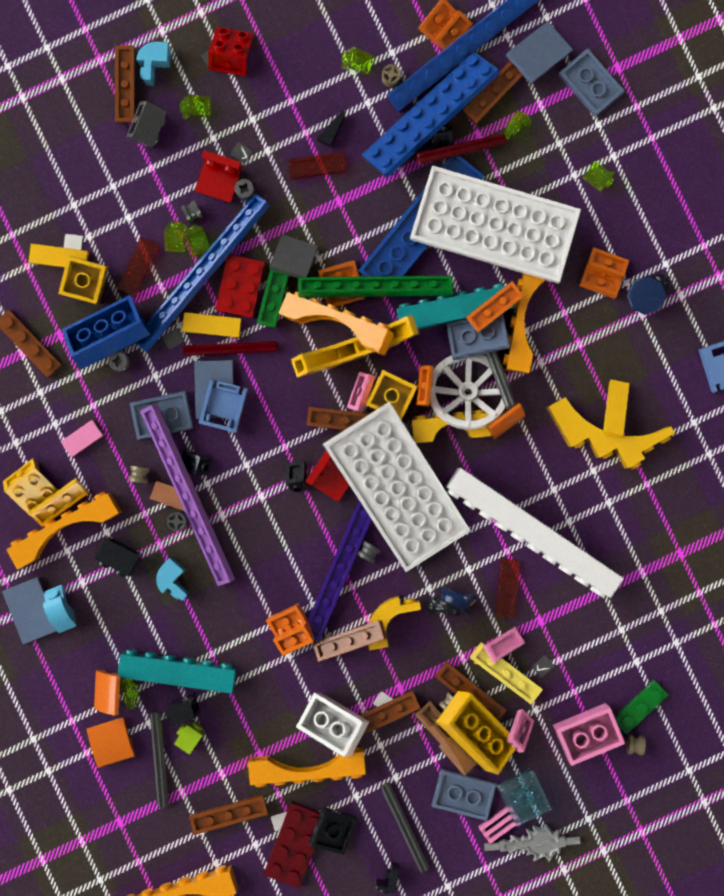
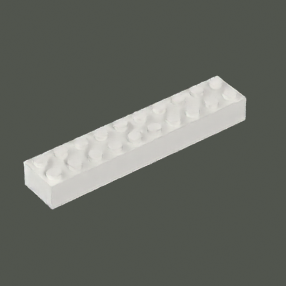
M457 468L445 487L448 488V494L456 499L460 496L464 499L463 504L473 510L475 508L479 509V515L489 521L491 519L495 520L496 523L494 525L505 532L510 530L512 532L510 536L521 543L526 541L528 543L526 546L537 554L540 551L544 553L542 556L544 559L554 565L556 562L560 564L558 567L560 570L570 576L572 574L576 575L574 577L575 580L586 587L591 585L590 590L602 598L605 595L611 598L624 579L462 468Z

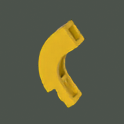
M399 596L390 598L377 607L369 623L382 620L386 632L387 625L394 616L421 610L420 601H415V598L404 599V603H400ZM387 639L370 644L369 650L388 647Z

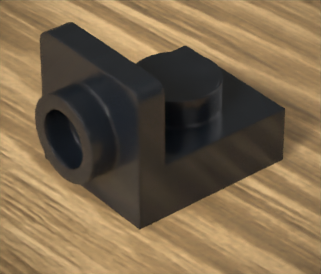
M446 124L433 136L435 149L454 145L452 126L448 127Z
M183 449L181 458L187 472L194 475H207L212 457L202 456Z
M305 461L286 463L285 484L292 492L309 490L310 485L305 482L307 463Z
M391 862L390 869H386L385 880L376 879V889L384 894L395 893L399 873L398 863Z

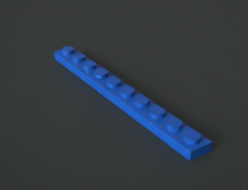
M539 0L504 1L386 95L396 111L403 109Z
M255 193L146 323L150 335L135 342L139 347L148 352L269 208L270 205Z

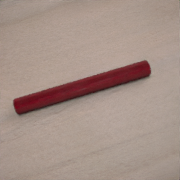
M504 133L421 152L417 154L416 159L420 165L504 145L507 138Z
M276 341L184 345L183 355L276 352L278 344Z

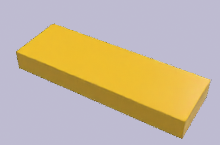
M31 244L29 263L65 268L67 256L88 261L89 252Z
M184 312L182 332L240 338L242 319Z
M610 380L603 434L621 438L624 435L630 383Z
M75 478L29 511V513L43 527L45 523L53 520L85 497L88 491Z

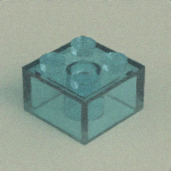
M531 769L496 785L511 820L517 827L552 809L536 774Z

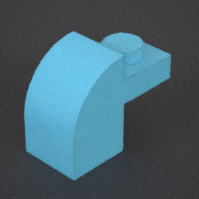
M168 42L147 43L137 54L136 60L139 66H144L140 69V76L147 86H154L155 67L170 68L171 48Z
M173 556L168 558L158 570L156 582L162 594L170 589V594L176 600L180 599L183 601L190 593L176 580L186 568Z
M59 585L44 591L45 603H43V607L54 629L61 633L76 627L75 613L67 603L65 588Z

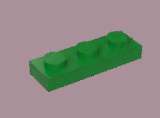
M270 269L257 324L276 329L289 275Z
M653 680L614 717L617 725L628 734L668 694Z

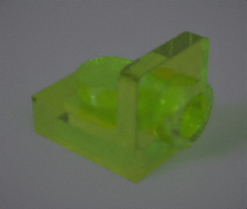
M353 47L344 52L342 56V69L347 70L350 68L368 75L374 55Z
M187 95L180 103V112L183 113V119H188L190 116L209 118L211 116L210 97Z
M516 111L503 134L509 139L512 134L514 136L517 134L521 125L528 129L533 121L528 114Z
M595 161L582 178L601 191L604 187L608 189L615 180L612 178L615 172L613 170L609 172Z
M173 221L165 227V251L184 253L187 225Z
M198 225L189 227L188 231L184 232V235L187 238L192 256L196 257L205 254L210 245L204 228Z
M129 679L120 682V690H127L124 693L123 699L124 704H126V710H134L138 705L139 683H133V680Z

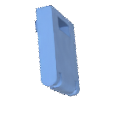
M724 341L698 349L712 393L717 392L716 385H718L720 391L724 389V353L713 357L711 351L724 346Z
M210 379L199 424L237 433L248 388H244L242 395H240V386L218 381L216 388H213L215 380ZM211 416L229 419L227 427L211 423Z

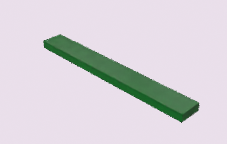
M452 276L298 277V297L453 296Z

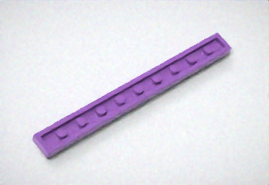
M153 404L141 410L142 417L217 585L220 586L235 580L158 404Z

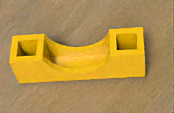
M483 410L472 411L471 421L480 420L489 415L484 413ZM454 412L452 417L465 421V412ZM434 414V418L427 419L426 415L415 416V420H411L413 440L415 443L433 442L439 429L449 424L441 420L436 414ZM487 426L474 430H465L470 438L491 436L490 431L486 428Z

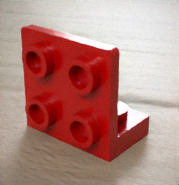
M217 27L208 50V70L246 77L248 54L254 34Z
M204 150L201 157L204 164L195 191L231 203L235 193V184L239 181L243 169L241 162Z
M327 450L305 481L337 502L349 487L347 480Z

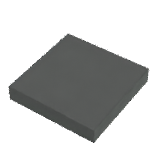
M282 234L269 269L295 278L308 277L318 246Z

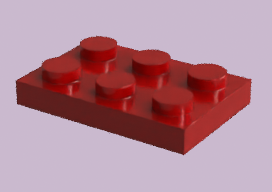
M229 254L226 258L215 310L253 319L265 262Z

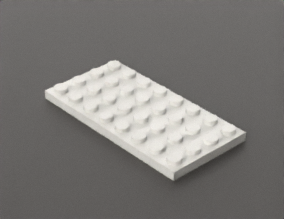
M432 166L410 240L559 284L581 209Z
M390 402L323 444L406 572L471 531Z

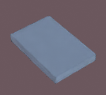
M547 21L511 49L506 56L528 82L532 84L569 55L573 49Z
M588 48L558 74L595 118L625 92Z
M501 314L478 333L467 319L446 323L453 361L510 348L504 314Z
M233 360L194 361L196 419H200L210 379L215 380L213 388H216L218 381L234 385ZM214 415L211 416V418H222Z
M186 391L129 403L137 440L152 438L140 411L156 403L162 412L170 433L194 429Z
M40 577L2 591L22 644L56 632L49 622L43 607V603H45V590Z
M441 768L431 806L488 821L497 783L470 775L464 776L462 773Z

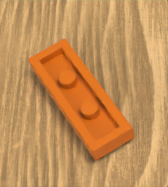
M511 281L469 314L466 319L478 333L522 299L524 295L514 282Z

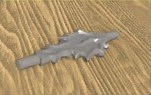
M544 824L543 828L533 825V831L526 829L528 837L522 835L519 838L510 835V840L503 839L491 844L484 843V851L499 850L500 852L508 851L509 854H512L517 850H521L522 853L527 851L526 856L533 854V861L546 857L548 862H550L555 853L560 854L561 848L566 847V845H578L581 842L579 836H560L559 830L552 831L547 824Z

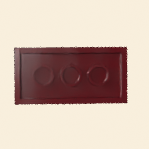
M291 801L263 875L299 889L315 848L311 847L308 842L320 815L319 811Z

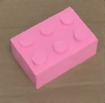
M606 703L553 724L564 754L571 766L625 744L611 708Z

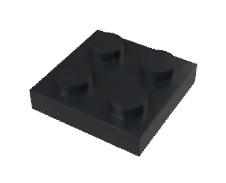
M323 807L308 842L309 845L344 855L358 818L355 815Z

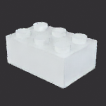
M314 693L296 728L343 757H350L356 749L369 721L325 694Z

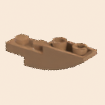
M429 701L415 714L419 721L440 743L438 747L465 776L477 762L436 722L441 716L438 709Z

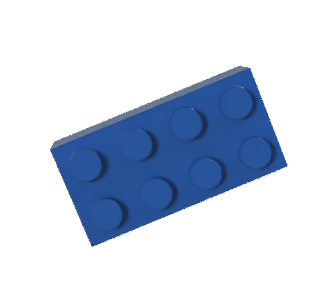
M131 295L61 329L70 356L81 370L150 335L141 310Z

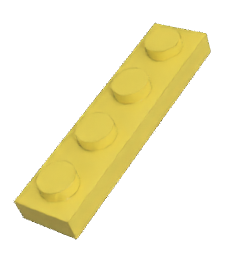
M480 642L470 655V658L532 705L543 689L503 658L492 663L483 647L485 644Z

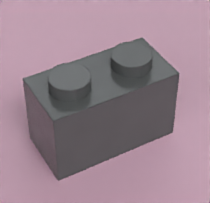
M148 101L140 102L126 138L146 148L155 146L159 140L158 133L160 128L166 122L165 115L167 111Z

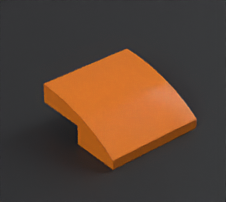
M440 0L418 29L434 44L444 50L468 31L473 23L460 10L456 11L447 0Z
M593 247L579 286L615 299L621 281L625 276L629 260Z
M355 260L318 270L319 277H359ZM325 297L327 305L331 304L337 307L363 300L365 297Z
M421 366L419 368L415 406H430L434 366Z
M518 403L486 427L490 431L493 440H496L525 418V412L521 404Z
M299 603L265 620L275 636L273 641L282 656L315 641L310 624Z
M96 670L94 708L100 712L116 716L119 714L120 676L117 673Z
M124 717L87 728L90 746L98 768L135 757L132 738L129 737Z

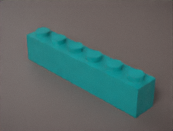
M504 283L493 285L492 289L488 290L485 287L474 289V292L467 294V291L455 293L456 296L449 298L448 296H439L435 301L423 299L418 301L416 305L404 303L396 309L397 319L400 320L413 315L418 330L466 319L469 314L504 288L505 285ZM514 305L511 306V307H510L508 310H506V311L513 310V309H514Z
M127 649L120 654L118 667L120 678L231 694L234 691L237 667H233L231 663H221V665L214 664V661L211 660L196 662L194 658L184 657L182 660L176 659L175 655L169 654L161 657L157 656L155 652L140 654L138 650Z

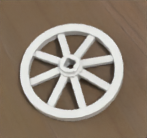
M481 354L453 361L451 355L441 361L433 370L430 404L436 415L445 423L459 429L474 430L490 425L503 413L505 405L502 398L495 410L478 398L479 396L501 395L498 388L478 390L493 374L487 357ZM466 361L465 382L462 383L448 366ZM472 361L481 363L489 368L475 383L471 382ZM442 371L446 373L459 389L435 386ZM465 392H471V395H466ZM435 393L459 397L442 409ZM462 402H465V421L456 419L448 414ZM471 403L476 404L489 416L471 421Z

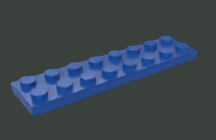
M473 52L362 154L363 158L384 177L388 178L499 76V70L480 55Z
M461 156L450 157L441 167L480 180L484 177L481 172ZM425 188L358 270L364 277L404 276L428 247L426 244L410 240Z

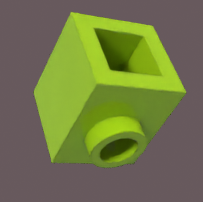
M189 721L187 725L182 724L176 733L179 737L174 745L190 755L205 733L203 727L195 721L193 723Z

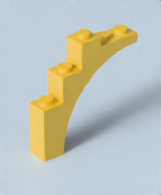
M413 315L387 325L394 334L388 349L419 334ZM358 337L328 347L303 353L292 358L291 361L298 378L334 368L342 363L360 359L374 352L361 345Z
M566 397L546 407L568 447L574 446L576 449L584 445V440L586 439L596 458L602 457L606 459L614 454L612 452L614 450L623 467L631 468V470L642 465L641 461L645 459L642 452L644 454L654 449L653 445L658 442L663 444L671 439L670 436L675 433L670 426L646 435L616 437L603 434L602 429L586 421L574 410Z

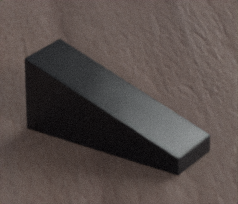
M342 110L317 137L318 142L332 147L346 116L345 111Z

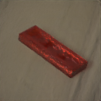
M345 152L288 159L291 180L347 172Z
M143 237L140 238L117 287L118 290L136 297L159 249L158 244Z
M500 558L495 616L515 618L520 560Z

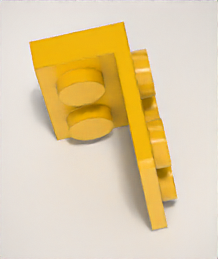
M33 458L3 481L4 492L29 516H31L29 511L58 491L40 472L38 463Z

